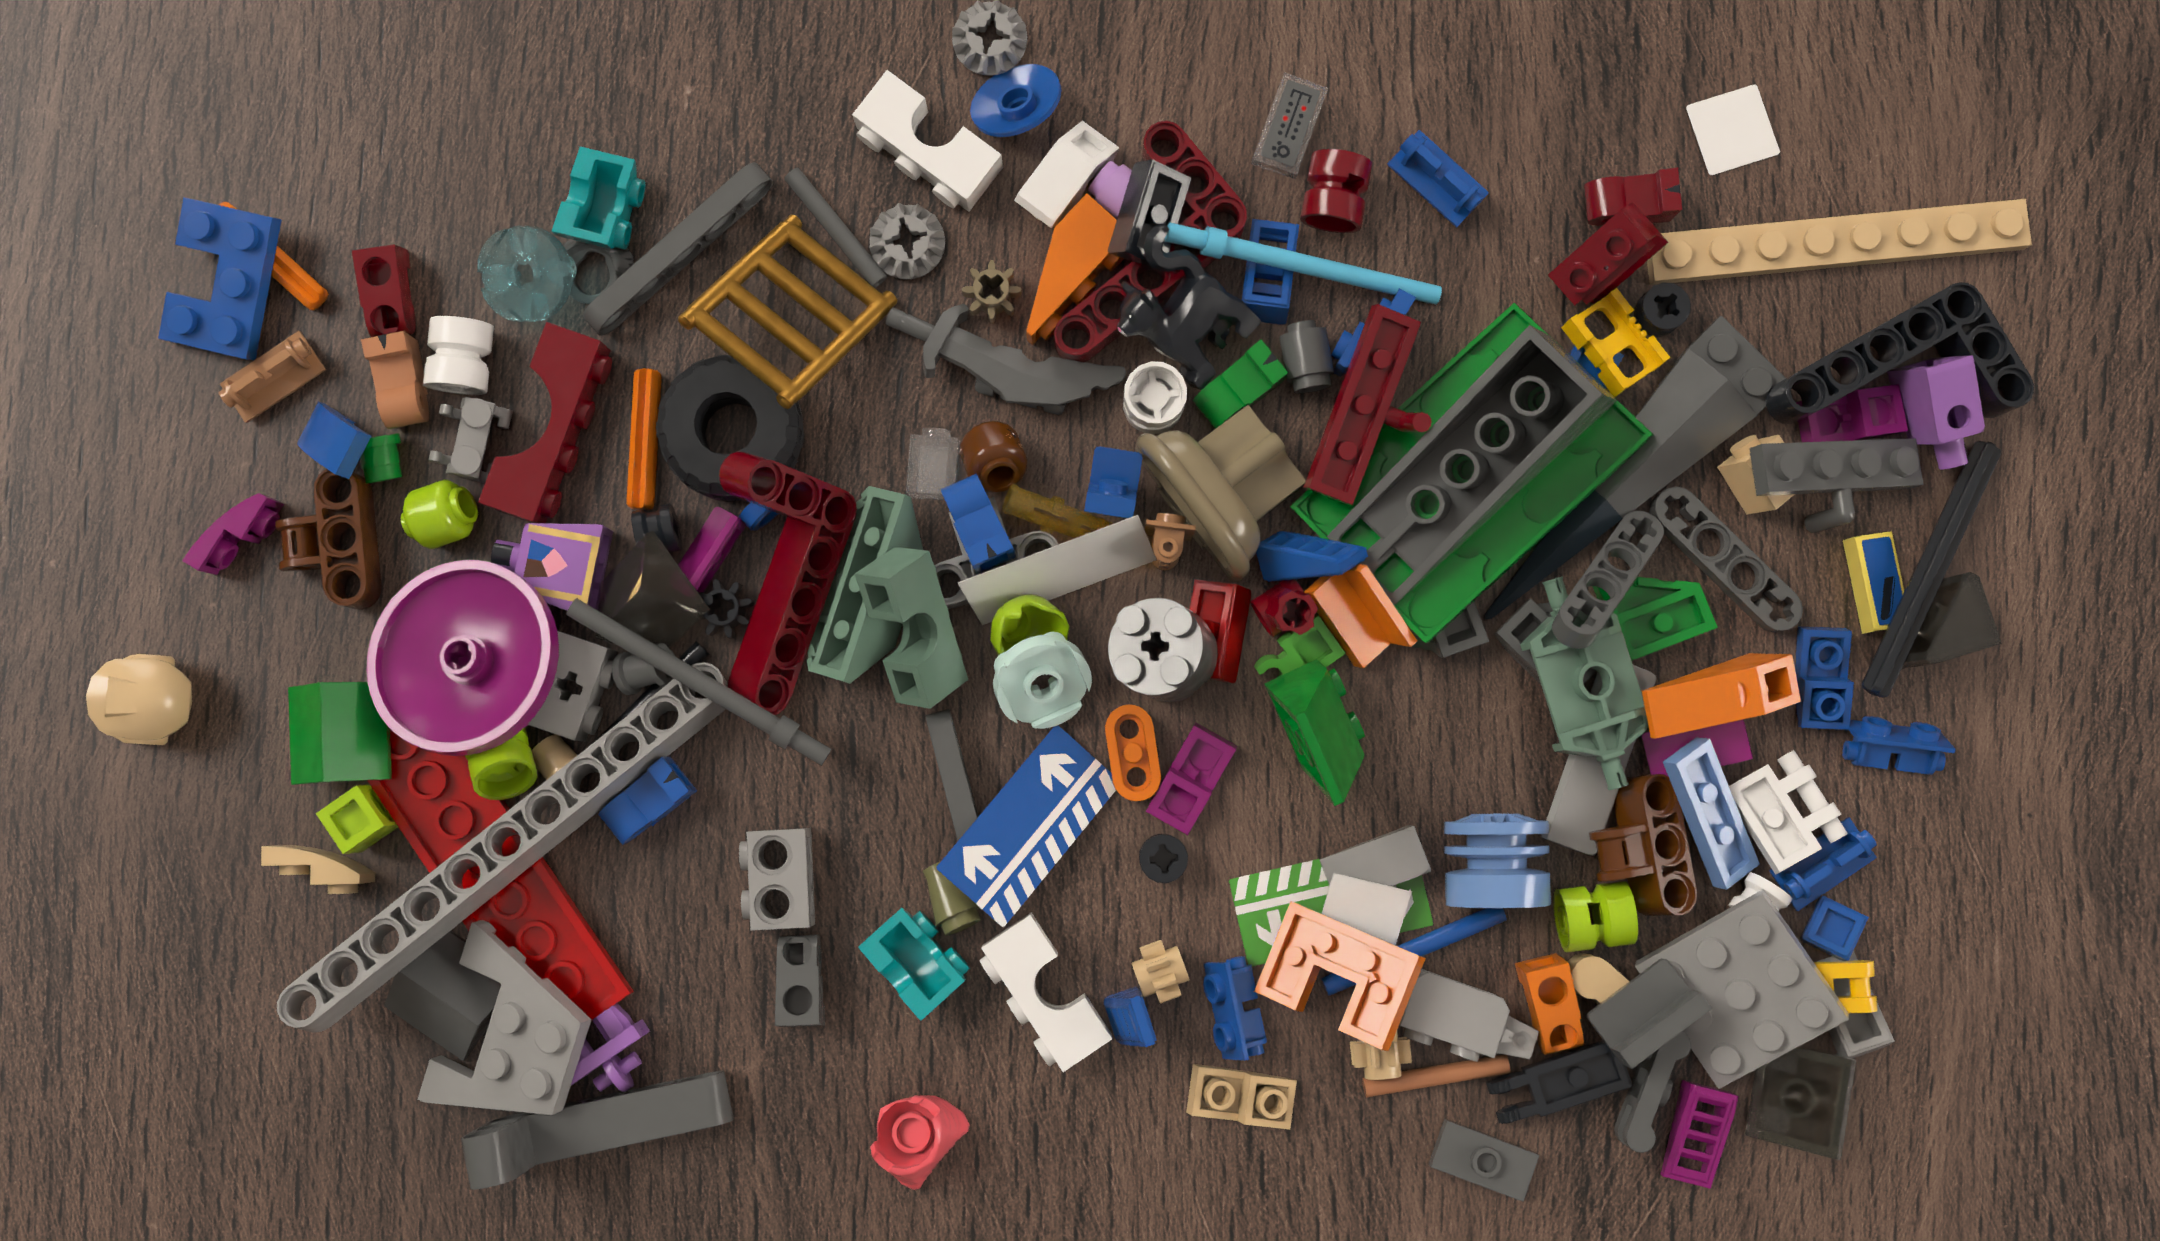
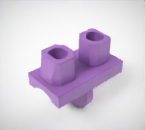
M617 1003L592 1020L607 1043L594 1051L585 1039L571 1085L602 1065L605 1072L593 1079L595 1087L600 1092L612 1084L622 1092H626L634 1086L630 1071L642 1064L641 1059L635 1052L630 1053L622 1060L617 1054L649 1033L650 1030L643 1019L634 1023L630 1015Z

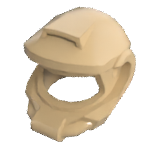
M136 654L123 659H113L106 662L91 677L86 694L88 715L99 731L113 736L123 743L165 745L168 742L169 735L177 732L188 723L192 706L191 681L182 671L175 667V659L171 656Z

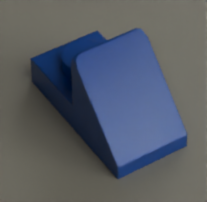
M1102 446L1096 447L1084 511L1123 518L1133 517L1143 459L1142 454Z

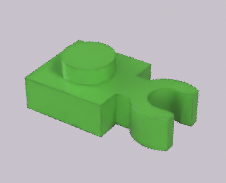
M1315 613L1313 628L1301 635L1290 630L1276 639L1284 651L1278 655L1268 654L1259 658L1254 667L1260 675L1269 668L1275 667L1280 670L1279 676L1316 659L1322 665L1328 667L1346 653L1320 616Z

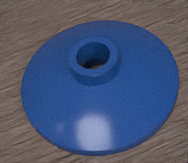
M1024 64L1014 66L1005 73L994 75L979 88L971 103V118L981 132L994 137H1009L1029 131L1045 121L1057 107L1061 98L1060 81L1051 69L1042 65Z

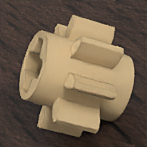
M1161 940L1140 947L1143 958L1131 964L1143 996L1147 997L1156 993L1160 1004L1182 996L1178 985L1190 979L1178 947L1174 946L1165 950Z
M1397 1031L1389 1051L1381 1050L1363 1041H1350L1352 1065L1355 1068L1364 1067L1365 1079L1384 1080L1401 1077V1064L1412 1063L1410 1039L1398 1037Z

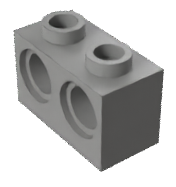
M811 828L746 832L747 841H741L739 845V862L741 871L748 870L749 890H742L741 912L743 920L750 919V931L808 928L815 925ZM772 840L781 842L787 850V860L780 868L769 866L764 859V849ZM773 889L784 892L789 899V909L782 917L772 915L766 907V897Z

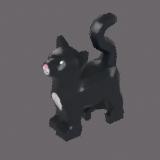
M1160 224L1154 226L1146 236L1144 241L1145 258L1152 268L1164 273L1182 269L1185 276L1163 307H1161L1151 290L1145 289L1141 291L1130 283L1123 281L1120 286L1125 292L1126 297L1120 305L1121 318L1117 324V329L1126 337L1134 335L1146 337L1156 351L1181 364L1179 373L1191 387L1202 390L1216 375L1214 367L1208 361L1199 345L1202 339L1208 334V340L1223 350L1227 345L1226 337L1232 325H1236L1235 332L1247 339L1261 323V320L1242 300L1228 293L1212 275L1205 271L1198 257L1188 250L1163 252L1161 245L1170 229L1168 226Z

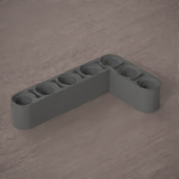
M723 1070L629 1089L626 1092L620 1091L565 1103L563 1111L554 1115L522 1112L489 1121L461 1137L470 1190H477L515 1180L538 1164L710 1128L734 1120Z

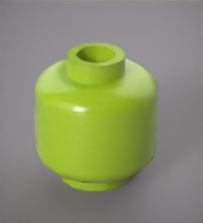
M441 480L413 490L407 495L404 500L403 513L401 514V525L407 536L415 539L421 546L435 549L470 535L474 522L478 517L477 505L467 488L459 486L450 480Z

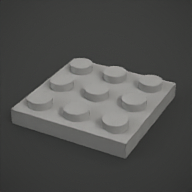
M1763 889L1642 957L1635 964L1638 972L1642 973L1659 959H1667L1688 988L1700 992L1712 1007L1709 1012L1683 1030V1032L1690 1038L1692 1051L1718 1089L1849 1020L1848 1011Z

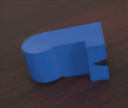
M977 474L940 489L955 522L953 523L976 575L1016 557L1014 548Z
M661 757L647 769L648 771L610 801L599 812L598 815L622 845L632 841L651 825L657 824L697 792L696 788L671 757Z

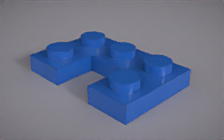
M183 197L175 245L218 254V264L211 301L179 293L166 292L158 339L246 360H255L282 219Z

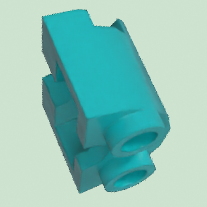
M580 146L570 174L569 194L565 202L561 201L552 232L556 236L608 249L619 248L625 250L629 245L632 234V223L629 222L632 208H639L643 202L645 180L637 178L636 162L634 159Z
M900 908L858 948L877 971L893 985L899 997L916 1017L922 1021L966 980L964 974L970 969V966L953 947L945 951L933 938L939 933V930L922 911L919 910L912 916L905 909Z

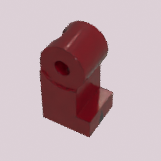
M1678 167L1659 169L1653 174L1604 177L1584 184L1587 221L1590 225H1604L1617 212L1632 202L1651 223L1670 222L1682 211Z
M395 244L351 250L360 305L363 307L365 323L370 336L376 337L404 331L409 335L414 334L416 320L407 269H411L409 251Z

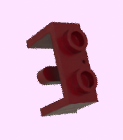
M1632 202L1617 212L1552 270L1548 276L1574 306L1581 300L1586 305L1590 302L1595 304L1616 289L1662 249L1668 241Z

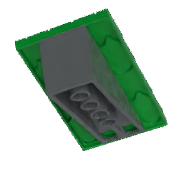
M1513 303L1397 408L1407 413L1423 412L1428 414L1432 422L1429 430L1426 432H1402L1383 424L1353 505L1339 502L1308 489L1290 507L1321 538L1366 547L1368 557L1359 564L1368 566L1405 623L1424 643H1429L1485 590H1488L1552 528L1556 527L1588 495L1607 480L1654 434L1516 303Z

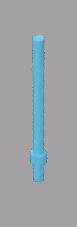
M1171 222L1167 225L1170 230L1165 237V242L1200 249V254L1221 259L1225 255L1395 295L1400 288L1415 296V300L1437 305L1441 298V286L1230 237L1226 230L1207 226L1205 230Z

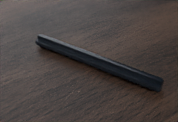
M1976 441L1968 454L1969 463L1963 465L1862 681V688L1873 696L1887 698L1897 681L2001 457V450L1992 442Z

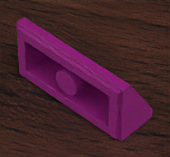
M719 506L715 507L667 581V587L682 598L694 604L695 602L698 603L700 599L696 596V593L705 592L746 527L744 522Z

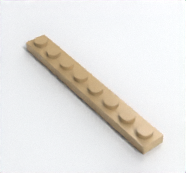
M2026 199L1661 233L1668 243L1647 261L1650 285H1657L1663 282L1678 283L2016 251L2028 248L2032 245Z

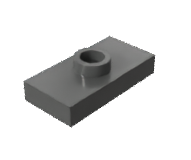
M1444 1118L1428 1165L1431 1168L1523 1202L1539 1154Z

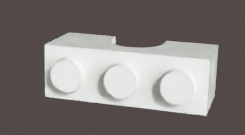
M886 70L852 114L856 127L859 130L856 134L857 137L875 152L879 153L883 148L897 159L894 164L911 179L917 180L921 176L935 186L932 192L943 203L951 208H955L959 204L969 212L1003 169L1002 155L964 126L952 141L943 146L932 147L920 142L916 138L915 133L918 125L928 114L925 97Z
M1032 912L982 945L981 949L986 956L979 960L994 984L1001 980L1004 982L1013 996L1006 1001L1021 1025L1028 1021L1031 1023L1040 1037L1034 1041V1045L1049 1067L1057 1062L1062 1072H1064L1112 1040V1033L1085 993L1065 1005L1048 1003L1039 995L1035 984L1036 975L1045 964L1058 956V952Z

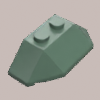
M868 486L861 494L862 498L856 502V518L807 651L809 656L807 659L808 671L849 684L895 648L902 627L900 622L868 617L855 573L893 547L923 550L911 497Z

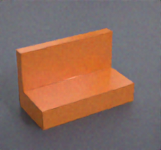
M1358 564L1342 575L1320 577L1304 591L1310 594L1318 607V615L1355 667L1365 668L1390 644L1412 647L1418 641L1367 565Z

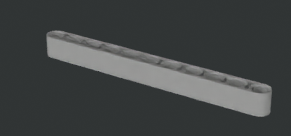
M705 662L692 665L727 687V681L720 670L714 665ZM676 679L670 681L287 986L277 1001V1013L281 1021L288 1026L312 1033L322 1032L330 1028L593 817L610 801L625 791L648 771L647 769L658 759L670 755L720 715L725 708L708 698H696V691ZM667 711L678 712V719L673 727L666 730L657 729V722L662 714ZM628 742H639V751L634 758L629 761L619 760V752L623 745ZM594 772L600 773L599 784L594 790L586 793L580 792V783L586 775ZM551 804H560L559 817L554 822L543 825L541 823L543 810ZM512 835H519L521 841L519 849L514 854L503 857V842ZM479 866L480 878L474 886L464 889L462 886L464 873L472 867ZM438 898L440 901L438 914L433 919L424 921L422 918L424 905L431 899ZM397 930L399 942L396 948L388 954H384L382 950L384 937L391 931ZM351 963H356L358 967L357 977L352 984L344 987L341 981L343 970ZM314 995L316 1009L309 1018L303 1020L301 1016L302 1003L306 998Z

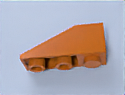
M1088 193L1054 227L1026 330L1027 341L1032 346L1040 337L1045 341L1050 339L1054 335L1056 325L1062 318L1063 312L1073 302L1078 305L1093 293L1097 287L1093 280L1105 267L1111 272L1124 260V258L1117 257L1108 252L1117 220Z
M1749 653L1642 690L1650 737L1654 739L1766 715L1801 702L1792 654Z

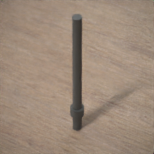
M578 598L570 605L566 613L567 616L769 734L768 740L784 750L789 746L821 766L830 754L831 748L799 730L800 724L783 715L781 718L775 716Z

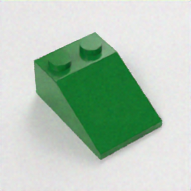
M1316 659L1264 683L1302 770L1331 803L1337 806L1345 801L1365 754L1358 740L1364 738L1365 734L1353 711L1346 713L1340 697L1347 693L1339 674L1334 668L1328 671Z

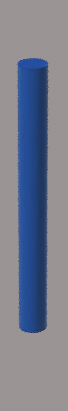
M1485 908L1402 943L1398 947L1419 956H1425L1507 921L1503 908ZM1334 973L1321 978L1328 996L1357 984Z

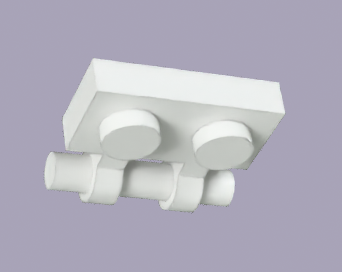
M1794 750L1777 759L1787 777L1778 780L1769 764L1729 786L1744 826L1775 875L1822 849L1811 832L1818 827L1822 829L1830 843L1848 834L1838 819V816L1842 814L1835 803L1829 804L1813 780L1817 777L1809 764L1804 766ZM1795 789L1811 812V815L1804 819L1788 796V793Z

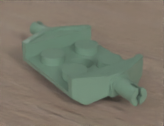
M1563 576L1542 582L1553 610L1550 612L1551 617L1543 621L1520 646L1522 651L1530 649L1559 740L1558 743L1552 744L1553 750L1559 753L1596 757L1597 762H1601L1608 790L1627 786L1629 783L1626 780L1619 756L1625 754L1624 749L1646 731L1648 722L1643 696L1616 614H1612L1589 647L1583 649L1570 648L1557 640L1552 629L1553 621L1568 597ZM1580 611L1573 624L1581 627L1587 620L1588 615ZM1589 668L1596 670L1602 679V688L1597 695L1590 694L1583 684L1584 674Z

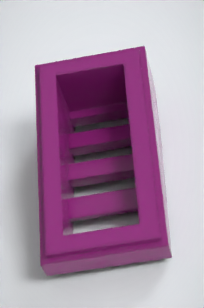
M1682 1080L1661 1176L1711 1189L1735 1115L1738 1095L1730 1091ZM1698 1101L1715 1105L1714 1114L1695 1110ZM1692 1120L1711 1124L1710 1132L1706 1133L1690 1129ZM1686 1138L1707 1143L1705 1152L1684 1147ZM1680 1156L1703 1162L1701 1171L1678 1166Z

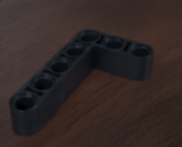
M1958 282L1777 383L1769 390L1766 396V407L1773 419L1782 424L1798 422L1933 345L1941 357L1973 355L1984 418H1995L2027 404L2033 396L2034 383L1982 294L1975 286L1969 283ZM1948 304L1953 307L1955 316L1949 311ZM1909 325L1916 330L1917 338L1911 334ZM1973 345L1978 349L1980 357L1975 354ZM1870 346L1874 347L1878 352L1879 361L1872 356ZM1831 367L1839 373L1841 384L1832 377ZM1998 386L2003 390L2004 398L1999 394ZM1791 389L1797 391L1800 395L1802 407L1793 400Z

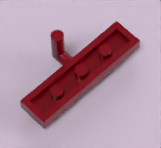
M1379 304L1371 306L1304 488L1339 502L1353 505L1383 424L1402 432H1426L1429 430L1432 422L1428 414L1423 412L1407 413L1390 406L1421 325L1420 321Z

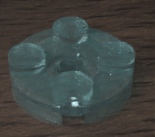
M521 225L498 231L485 242L478 257L477 273L482 272V281L485 288L480 289L483 297L497 314L510 321L535 322L555 315L565 305L571 293L572 280L577 274V266L572 257L567 254L562 243L553 234L540 227ZM519 264L523 266L529 264L533 270L532 282H526L524 285L519 282L522 276L520 271L517 270Z

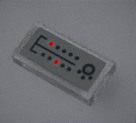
M1284 72L1251 164L1296 179L1328 87Z

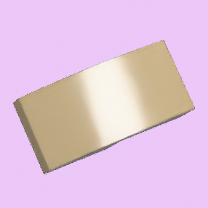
M297 845L261 846V866H279V875L310 874V885H328V894L358 893V884L375 882L374 871L357 861L331 851Z
M1193 1064L1186 1113L1191 1116L1239 1121L1244 1125L1290 1130L1297 1080L1244 1070Z

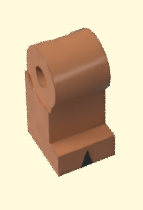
M404 331L361 339L364 357L369 360L378 411L387 429H394L428 422L429 408L426 396L428 392L427 387L423 386L424 371L418 340Z

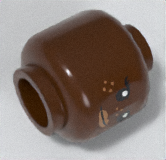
M999 421L981 423L968 431L960 443V457L967 476L970 477L977 474L985 492H1004L1011 489L1023 478L1027 471V457L1015 429L1007 423Z

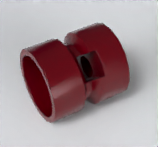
M1321 149L1314 151L1311 155L1307 178L1308 183L1313 186V189L1306 191L1304 194L1300 217L1301 222L1309 227L1334 233H1354L1360 231L1366 203L1360 197V194L1368 190L1372 161L1361 154L1346 150Z

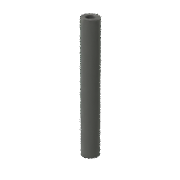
M797 167L791 170L784 178L787 184L867 282L874 288L881 285L888 277L885 272L878 266L876 261L800 168Z

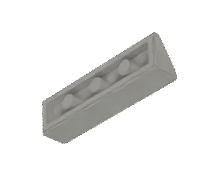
M1633 665L1641 693L1642 690L1654 687L1656 675ZM1598 672L1590 692L1593 695H1597L1602 688V679ZM1635 740L1624 749L1625 754L1619 756L1624 772ZM1569 754L1546 821H1549V833L1541 834V837L1589 856H1595L1597 853L1596 842L1590 840L1589 832L1606 828L1619 788L1614 790L1607 789L1608 786L1601 762H1597L1596 757Z

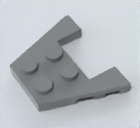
M484 920L472 922L459 964L501 983L475 1070L473 1071L442 1055L431 1058L417 1100L425 1103L544 1115L559 1113L563 1111L592 1019L548 978L541 979L525 964L526 957L514 946L508 948L494 935L497 930L489 922Z

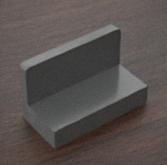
M1659 959L1588 1012L1587 1019L1619 1062L1633 1069L1709 1012L1712 1007L1700 992L1688 988L1667 959Z

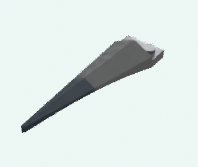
M1722 315L1719 316L1683 351L1635 416L1654 435L1544 536L1487 610L1485 619L1495 617L1622 520L1626 514L1635 510L1758 416L1757 414L1766 407V396L1769 390L1777 383L1786 379V377Z

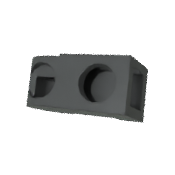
M819 934L779 936L777 944L775 1026L825 1025L823 976H821L822 949Z

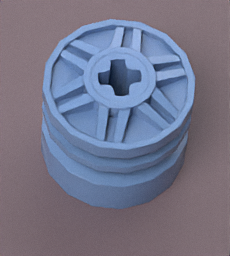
M1519 813L1471 814L1456 821H1445L1444 834L1466 835L1467 845L1444 846V854L1467 858V868L1445 873L1446 906L1464 908H1531L1550 906V873L1527 868V858L1548 854L1549 845L1526 844V834L1549 833V821L1535 820Z

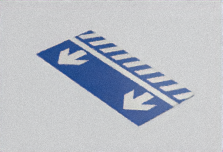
M1059 725L1054 726L937 865V870L999 925L1004 927L1116 791L1111 772Z

